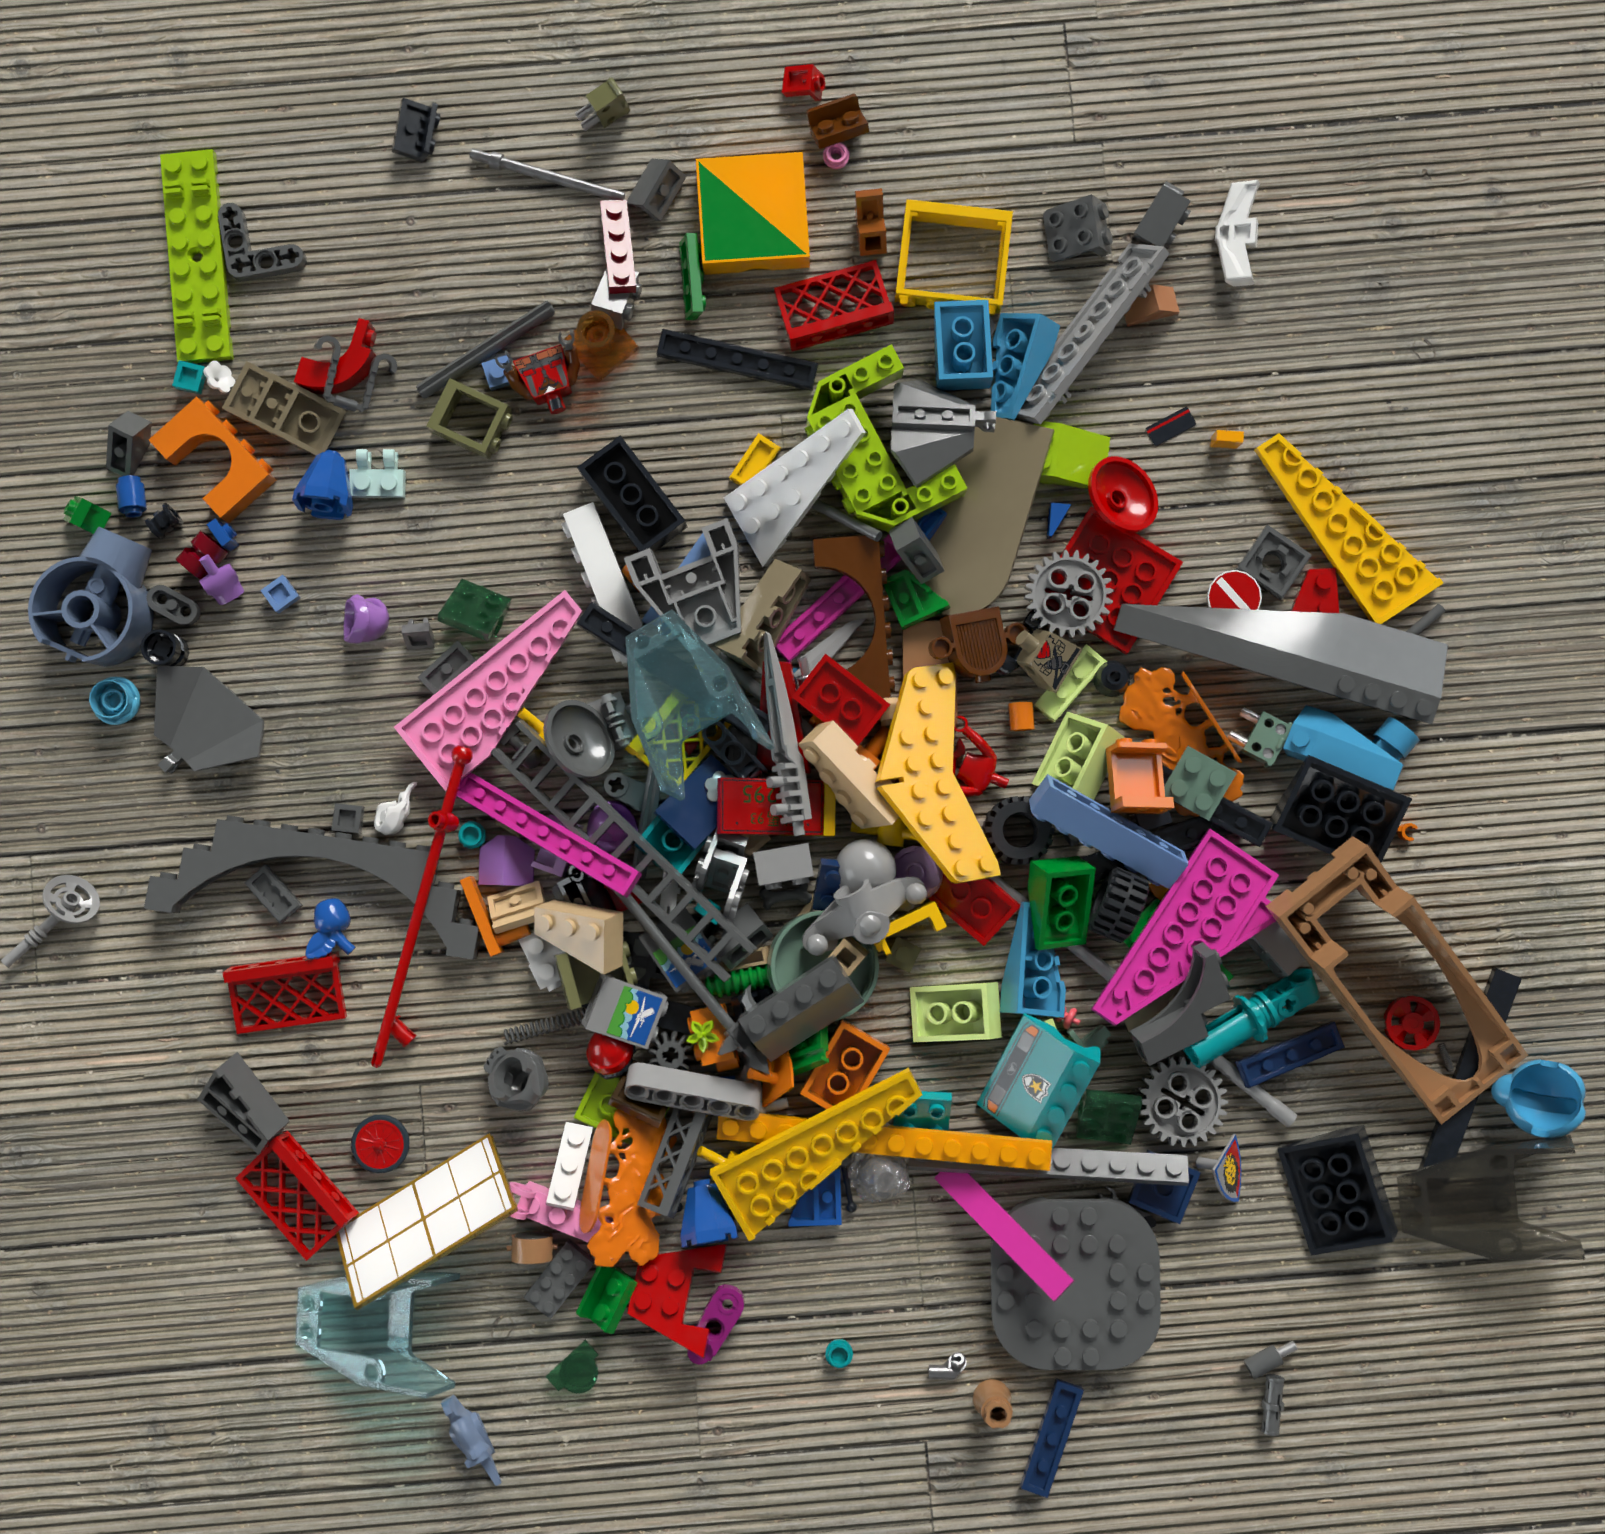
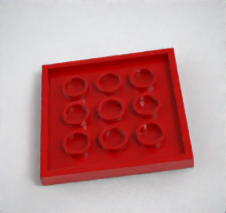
M1091 506L1064 550L1068 551L1069 557H1072L1074 552L1078 550L1080 559L1089 554L1088 562L1090 564L1098 560L1096 569H1106L1102 578H1111V581L1105 586L1114 591L1106 595V598L1113 600V603L1107 606L1104 605L1110 612L1107 616L1100 615L1104 621L1101 625L1093 622L1095 630L1090 633L1122 653L1128 654L1138 637L1113 630L1121 604L1158 605L1182 566L1183 561L1137 533L1123 532L1112 527ZM1060 573L1051 574V580L1054 584L1061 585L1064 583V578ZM1078 579V585L1081 589H1090L1091 585L1088 579ZM1045 588L1046 593H1059ZM1070 589L1062 593L1067 596V600L1075 596L1070 594ZM1078 596L1080 598L1087 599L1088 601H1092V597L1090 596ZM1048 599L1046 601L1047 607L1055 612L1059 610V604L1056 600ZM1075 604L1073 606L1075 615L1079 617L1085 616L1086 610L1082 605Z

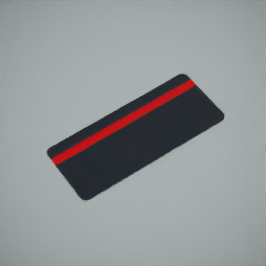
M1184 407L1146 427V431L1153 444L1158 446L1194 427L1197 423L1188 407Z

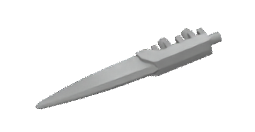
M765 631L764 665L767 708L773 747L771 755L772 761L777 764V766L772 767V771L778 772V776L768 777L766 784L769 788L780 787L781 793L776 794V799H782V804L771 805L770 812L772 815H784V818L780 819L781 824L792 823L794 836L805 835L803 820L812 819L804 759L798 749L793 716L777 653L770 633Z

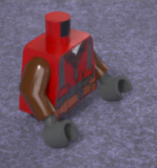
M570 329L572 337L570 340H564L560 331L558 336L559 345L514 360V365H511L512 358L507 351H504L508 356V360L505 363H500L495 355V362L500 368H504L503 373L512 389L526 400H534L537 405L547 403L551 414H558L566 410L562 397L572 393L571 386L577 382L580 362L576 346L573 345L575 333L572 329Z

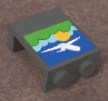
M686 908L675 919L688 934L697 925ZM662 920L655 924L698 978L703 974L705 977H708L714 973ZM645 931L638 936L674 991L677 993L681 990L682 993L690 990L692 987L649 934ZM701 931L694 940L709 953L713 947ZM718 955L714 958L718 964L722 962Z

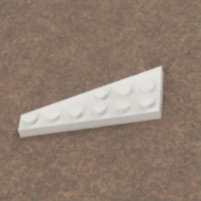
M853 409L844 411L724 497L762 567H767L770 564L776 551L782 548L787 541L786 538L794 527L798 526L821 495V490L835 476V471L849 457L866 434Z

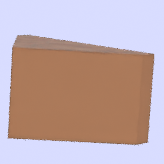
M1150 285L1152 290L1146 292L1148 294L1146 298L1137 297L1132 303L1130 310L1124 314L1127 326L1179 314L1180 311L1173 287Z

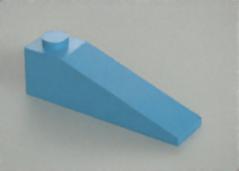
M1000 313L993 338V347L996 348V361L992 363L993 371L996 374L995 384L992 386L991 411H996V417L1015 420L1054 350L1060 325L1042 314Z
M1308 705L1304 707L1293 722L1283 747L1286 755L1304 761L1309 754L1393 791L1404 766L1333 713Z
M1021 902L1001 985L1000 1013L1020 1015L1026 1013L1032 1016L1064 1018L1066 988L1064 981L1060 979L1058 965H1060L1059 956H1055L1054 948L1037 950L1035 948L1030 902Z

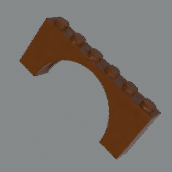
M865 535L813 539L815 569L832 570L851 578L864 590L873 608L874 633L871 643L864 655L846 670L882 698H891L890 693H895L894 676L889 677L888 666H893L892 649L887 650L886 639H891L890 622L885 623L884 612L889 611L888 595H883L882 585L887 584L886 568H881L880 557H885L884 541L876 542Z

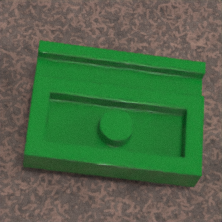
M827 1026L789 1050L794 1076L829 1063V1059L826 1058V1052L829 1051Z

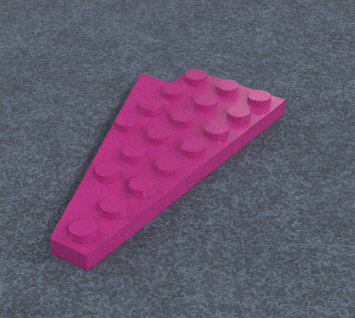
M1208 829L1187 860L1189 865L1167 891L1091 1010L1115 1026L1185 981L1191 965L1193 946L1203 942L1211 950L1215 949L1220 957L1276 922L1275 918L1265 907L1271 902L1265 897L1279 875L1212 829Z

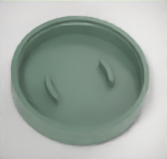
M824 911L807 912L793 918L775 936L767 958L768 979L773 992L781 989L827 959L834 951H826L823 955L815 956L810 954L802 943L804 932ZM855 936L851 937L870 952L849 976L864 1002L837 1020L846 1018L858 1011L871 996L878 979L879 958L875 945L864 944L858 941ZM840 938L838 940L837 946L844 938Z

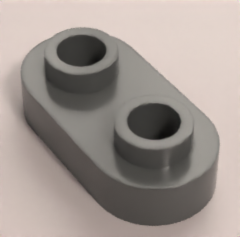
M156 585L147 593L146 600L148 606L161 615L184 626L193 625L198 621L201 614L200 607L190 598L164 585ZM163 596H167V602L165 604H161L160 602ZM190 608V615L188 617H185V609Z

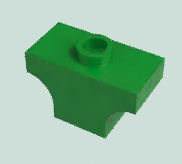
M75 496L66 505L63 512L65 514L63 520L94 534L98 526L101 528L105 527L112 513L81 497Z

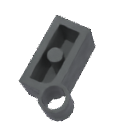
M1166 181L1135 230L1132 238L1144 245L1164 246L1166 249H1169L1176 237L1173 230L1178 223L1183 226L1191 212L1187 209L1191 201L1182 196L1184 191Z

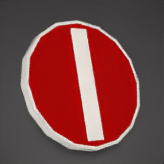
M1238 570L1225 571L1215 577L1209 585L1207 592L1209 608L1259 610L1262 600L1261 589L1256 580L1248 573Z

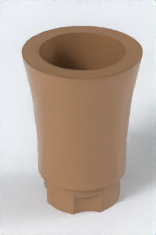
M989 1379L981 1382L973 1393L974 1407L982 1415L985 1423L991 1428L1004 1429L1011 1422L1013 1413L1010 1390L999 1380Z

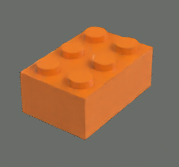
M841 1019L828 1041L829 1051L826 1052V1058L829 1059V1063L811 1070L800 1089V1094L825 1109L867 1089L890 1051L889 1046Z

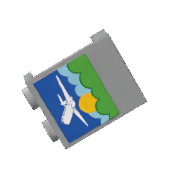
M600 973L581 1023L585 1029L648 1049L650 1042L653 1043L657 1037L658 1027L656 1026L659 1018L663 1017L667 1011V996L658 990L653 992L615 979L612 974L607 973L603 975Z

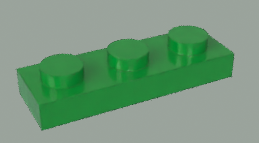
M686 233L679 242L685 320L696 321L706 308V298L702 295L701 289L704 273L699 265L702 250L701 244L697 241V233Z

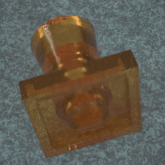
M594 310L585 313L579 319L577 329L574 330L575 340L573 345L576 346L579 360L598 383L639 350V346L624 328L622 330L616 329L612 318L602 311ZM569 334L564 340H570L572 338Z

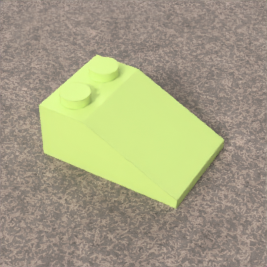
M998 982L910 987L913 1042L1002 1038Z

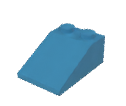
M988 300L934 302L936 387L943 391L990 389L993 379Z

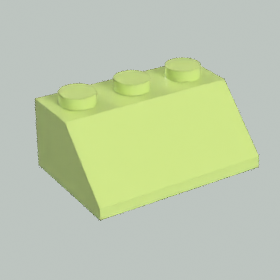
M1066 712L1032 784L1038 787L1048 774L1094 800L1108 772L1106 748L1116 743L1117 739L1124 738V736L1107 724Z

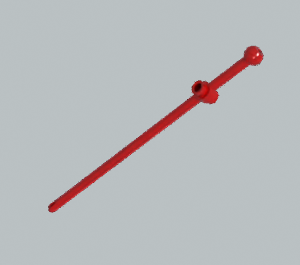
M459 745L453 748L451 757L454 765L442 808L439 811L432 812L428 817V824L435 830L372 1056L371 1065L375 1068H379L383 1063L446 833L455 831L459 826V819L452 811L464 767L473 759V752L470 748Z

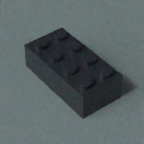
M621 435L577 467L583 479L639 552L649 548L655 552L688 528L685 519Z

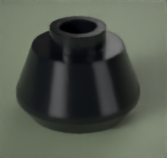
M1107 661L1099 667L1093 677L1094 686L1099 693L1106 697L1120 696L1130 684L1129 671L1118 661Z

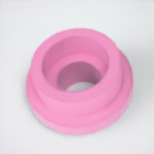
M840 142L825 147L823 160L828 167L841 169L849 161V150L843 143ZM837 153L841 158L834 160L831 156Z

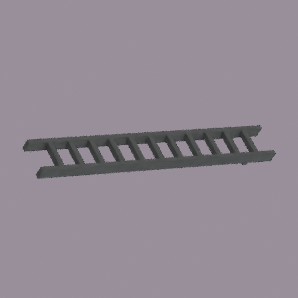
M518 720L515 725L532 741L528 745L523 744L512 757L515 759L513 762L499 748H494L490 753L571 832L598 848L600 847L596 844L597 841L616 822L628 834V837L611 854L612 856L619 859L635 841L647 853L646 857L635 868L637 871L642 873L655 860L668 873L649 895L638 884L635 885L632 892L724 982L728 981L732 976L714 960L733 937L750 954L754 953L758 948L583 778L576 777L561 768L551 756L545 741L524 720ZM539 747L551 760L531 780L519 767ZM558 766L570 779L550 799L538 786ZM577 784L589 798L570 818L557 805ZM596 803L609 817L589 837L577 823ZM675 880L688 894L667 914L655 900ZM695 899L708 913L688 934L675 919ZM714 918L727 931V934L708 953L694 939Z

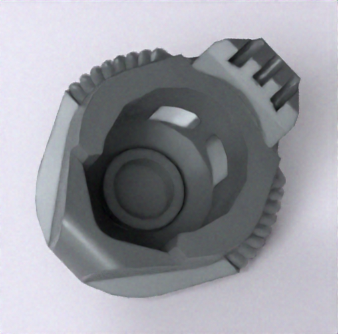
M498 1047L488 1056L483 1066L484 1070L490 1074L488 1077V1088L497 1106L517 1111H530L549 1089L548 1076L542 1057L534 1053V1051L525 1048L506 1051L503 1047Z

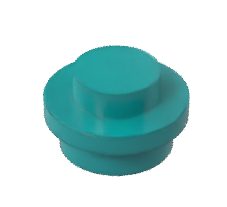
M467 822L459 830V841L466 848H478L485 842V828L478 822Z
M843 1339L831 1341L826 1347V1360L835 1368L848 1366L853 1358L851 1345Z

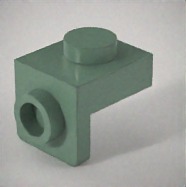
M1099 1024L1081 1039L1073 1029L1065 1030L1069 1036L1067 1040L1084 1048L1097 1046L1102 1049L1108 1044L1107 1038L1111 1036V1033L1102 1024Z

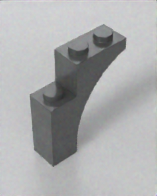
M1203 942L1193 946L1188 975L1173 1000L1155 1017L1130 1030L1137 1053L1149 1066L1208 1037L1205 1027L1208 1021L1204 1012L1230 1000L1227 990L1230 984L1225 974L1221 971V957L1215 949L1211 950Z

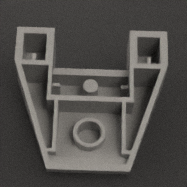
M727 518L701 528L711 552V556L664 574L661 573L654 552L650 548L624 558L633 584L689 652L741 633L739 546Z

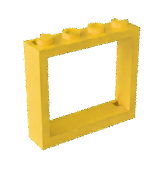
M906 199L894 302H899L900 305L905 307H914L916 304L926 305L928 309L934 310V302L988 300L989 316H993L995 313L1000 314L1003 306L1013 211ZM912 221L1001 231L994 298L904 289Z

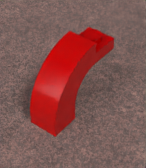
M358 318L351 344L344 355L339 358L331 394L347 391L358 385L368 376L371 362L376 357L372 349H369L374 346L376 341V331L370 321ZM301 357L294 383L311 393L324 394V387L331 363Z

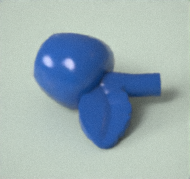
M331 898L323 900L316 905L314 924L318 932L308 942L305 953L306 958L318 959L325 957L332 952L336 944L347 955L356 948L342 933V931L349 927L351 918L348 909L341 900Z

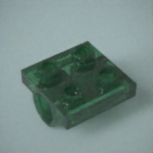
M461 579L438 613V621L488 642L490 637L495 638L498 635L505 614L511 605V598Z
M1086 1089L1085 1094L1082 1095L1079 1101L1076 1138L1131 1145L1142 1107L1141 1096Z

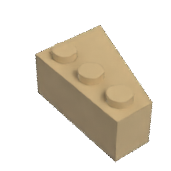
M555 899L534 907L535 935L603 975L623 966V912Z

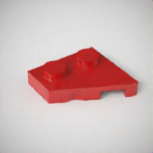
M1336 568L1307 570L1302 579L1301 588L1293 601L1294 605L1291 611L1339 613Z

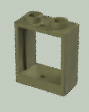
M449 378L426 427L431 433L490 460L492 453L496 454L501 445L500 437L504 429L508 430L513 415H511L512 411L507 404ZM462 395L497 410L482 444L446 428Z

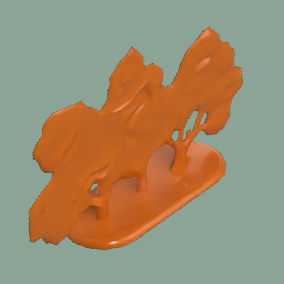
M1141 667L1134 674V683L1127 687L1123 696L1124 704L1120 708L1119 720L1133 730L1151 731L1158 743H1167L1168 749L1161 754L1162 765L1174 770L1187 746L1211 759L1216 757L1217 762L1225 767L1227 766L1223 763V757L1227 751L1231 752L1238 763H1243L1184 671H1182L1181 676L1190 689L1188 695L1180 694L1174 690L1175 675L1170 668L1160 667L1151 672ZM1169 688L1172 692L1163 693V689ZM1175 697L1174 700L1176 702L1180 700L1181 703L1169 706L1163 702V699ZM1195 702L1200 704L1209 718L1197 727L1188 724L1184 717L1186 706ZM1182 708L1180 715H1176V709ZM1214 726L1225 744L1221 747L1208 748L1204 735L1207 728ZM1227 767L1237 774L1223 797L1233 802L1243 795L1240 788L1243 785L1244 774L1240 770ZM1174 802L1175 809L1180 815L1200 816Z
M618 1109L615 1111L613 1119L615 1127L619 1130V1135L612 1143V1128L607 1120H601L595 1130L580 1206L579 1224L581 1231L588 1233L595 1226L597 1218L601 1223L599 1231L589 1239L587 1244L590 1254L595 1257L594 1263L596 1266L613 1267L625 1252H629L630 1258L636 1261L639 1266H643L649 1260L656 1258L659 1253L660 1234L655 1229L652 1219L656 1215L662 1214L637 1204L666 1131L667 1123L666 1119L663 1118L659 1128H656ZM623 1129H629V1133L626 1135L622 1134ZM676 1135L671 1137L669 1141L670 1149L677 1142ZM629 1137L632 1138L633 1142L626 1149L617 1148V1146H622V1140ZM619 1153H624L626 1159H621ZM609 1154H614L619 1162V1171L612 1179L605 1178ZM660 1174L662 1180L665 1179L663 1174ZM606 1185L610 1202L609 1205L600 1208L603 1187ZM660 1186L650 1191L647 1203L660 1207L663 1199ZM605 1216L612 1217L613 1222H606Z

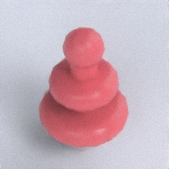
M1066 1006L1064 1018L1055 1017L1056 1022H1061L1062 1019L1065 1020L1063 1024L1064 1029H1069L1072 1023L1079 1026L1081 1020L1075 1018L1077 1009L1071 1008L1069 1013H1067Z

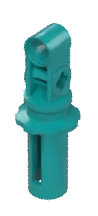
M1308 968L1297 969L1290 976H1286L1278 982L1269 985L1261 992H1255L1249 999L1239 995L1233 997L1234 1009L1205 1025L1208 1037L1184 1048L1189 1060L1197 1068H1201L1252 1037L1258 1042L1261 1041L1263 1043L1268 1039V1028L1278 1026L1282 1020L1294 1015L1302 1008L1315 1003L1320 998L1312 970Z

